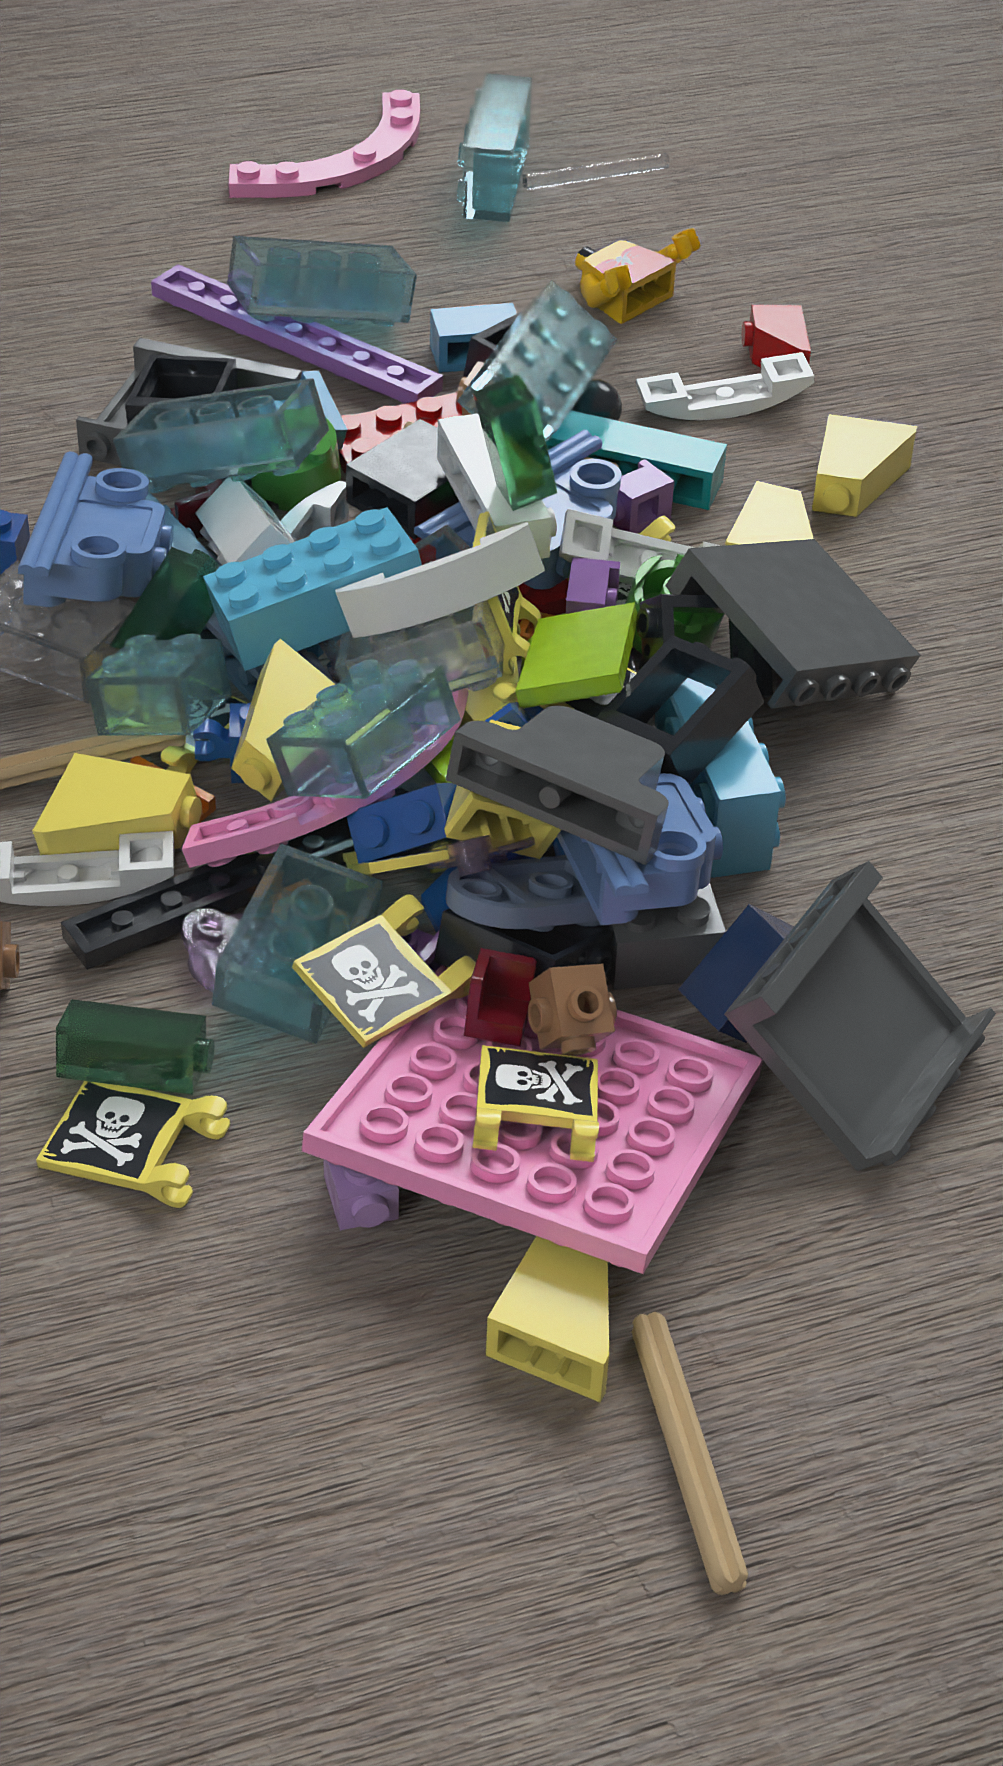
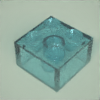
M184 634L172 640H156L154 635L132 637L125 641V646L117 653L104 658L102 665L85 678L98 736L190 735L232 696L221 639H201L199 634Z

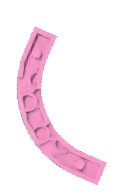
M394 90L391 93H382V119L376 130L360 144L339 154L301 163L281 162L275 165H259L256 162L245 161L239 164H230L229 198L309 196L316 194V187L335 184L344 189L379 176L398 164L403 159V152L407 147H413L417 141L420 128L419 93H411L407 90Z
M463 675L414 687L406 717L396 731L388 738L391 746L384 749L379 755L369 754L353 766L335 776L336 781L328 784L322 791L311 794L310 791L305 790L259 808L191 825L182 847L189 868L208 864L210 867L222 866L231 862L239 855L257 851L259 854L276 852L286 846L288 840L344 818L357 811L358 808L392 798L395 795V788L410 779L444 749L453 738L455 731L459 728L468 697V689Z

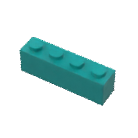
M556 408L540 435V448L549 450L580 431L587 430L592 436L596 435L602 440V448L587 457L616 463L622 476L637 470L638 462L647 460L674 480L673 503L709 510L723 482L727 444L561 408Z

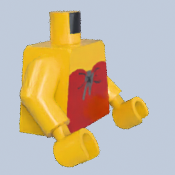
M689 228L675 234L672 237L674 244H670L658 252L627 241H617L600 251H596L588 246L583 247L576 256L575 266L582 271L580 290L588 306L599 308L616 322L623 324L673 297L676 264L688 258L693 251L701 247L695 229Z

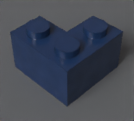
M748 904L678 990L719 1032L747 1043L724 1013L794 926Z

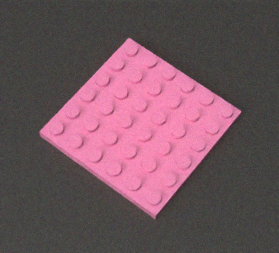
M441 965L435 974L437 976L441 975L447 967ZM467 995L463 998L450 999L382 1037L303 1132L302 1152L327 1160L332 1164L344 1166L380 1179L387 1184L396 1185L433 1198L443 1204L455 1206L494 1220L501 1225L510 1226L547 1239L557 1245L569 1247L608 1261L615 1266L644 1274L758 1080L763 1060L759 1056L617 1010L614 1024L615 1032L597 1042V1050L577 1056L598 1059L597 1122H599V1134L595 1144L594 1162L570 1160L572 1129L502 1120L499 1127L497 1151L472 1148L482 1045L562 1055L561 1048L540 1050L538 1035L531 1029L529 1018L520 1047L464 1036L469 996Z

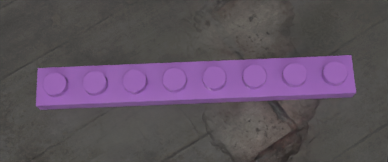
M179 264L151 281L152 296L164 300L175 307H180L197 314L205 320L213 321L232 329L238 334L260 341L271 348L295 356L303 362L328 370L336 376L344 377L363 385L371 391L379 392L398 400L402 404L418 401L423 397H434L443 390V375Z

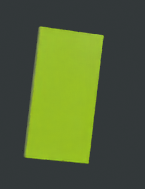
M635 602L539 618L515 690L519 707L529 708L620 693L623 689L636 630L637 610Z

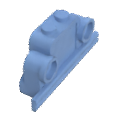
M587 430L580 431L525 463L526 473L531 481L538 483L541 499L546 508L553 509L557 522L556 536L551 537L550 557L541 559L545 571L524 582L525 585L531 588L549 589L570 577L571 563L559 556L564 516L567 509L614 519L616 516L618 491L621 487V471L615 464L606 460L583 459L602 448V440L596 435L592 436ZM460 502L414 528L415 535L434 546V561L472 548L476 532Z
M75 452L64 454L18 566V574L24 575L23 604L53 607L64 603L67 598L104 602L116 599L119 596L141 597L151 592L155 578L164 577L166 557L171 554L174 530L173 526L164 525V506L160 503L146 500L149 490V479L146 475L132 469L113 468L100 472L96 477L88 476L93 464V457L90 454L82 453L78 455Z
M665 773L659 776L656 791L667 798L669 805L658 849L646 865L564 830H561L557 835L600 925L630 922L636 918L638 910L687 905L696 899L699 889L709 885L713 860H719L722 857V835L720 829L717 826L713 827L706 815L703 800L696 798L688 782L682 777Z

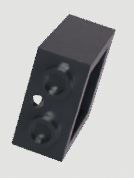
M150 354L125 404L127 426L219 446L239 399L236 359ZM189 365H195L198 370H190Z
M660 594L640 602V610L636 618V629L642 643V660L639 664V670L672 635L675 636L674 612H724L709 595ZM729 619L730 659L739 658L751 666L756 674V683L762 698L773 696L772 667Z
M672 635L596 718L659 744L665 751L660 774L677 775L685 779L690 785L760 708L764 700L756 683V674L745 661L739 658H727L711 651L700 642L690 643ZM687 678L716 689L674 736L646 724Z
M449 908L444 910L442 914L434 962L447 968L464 956H469L476 962L480 949L484 948L534 958L537 962L535 978L549 968L603 964L606 977L613 960L612 953L609 951L614 931L600 925L582 926L575 923L556 925L553 930L546 932L529 929L497 928L465 919Z

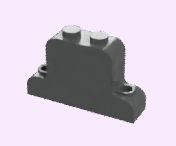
M565 706L547 707L517 730L507 729L486 721H471L455 731L446 781L644 865L653 858V854L658 849L669 805L667 798L656 791L665 756L664 749L651 740Z

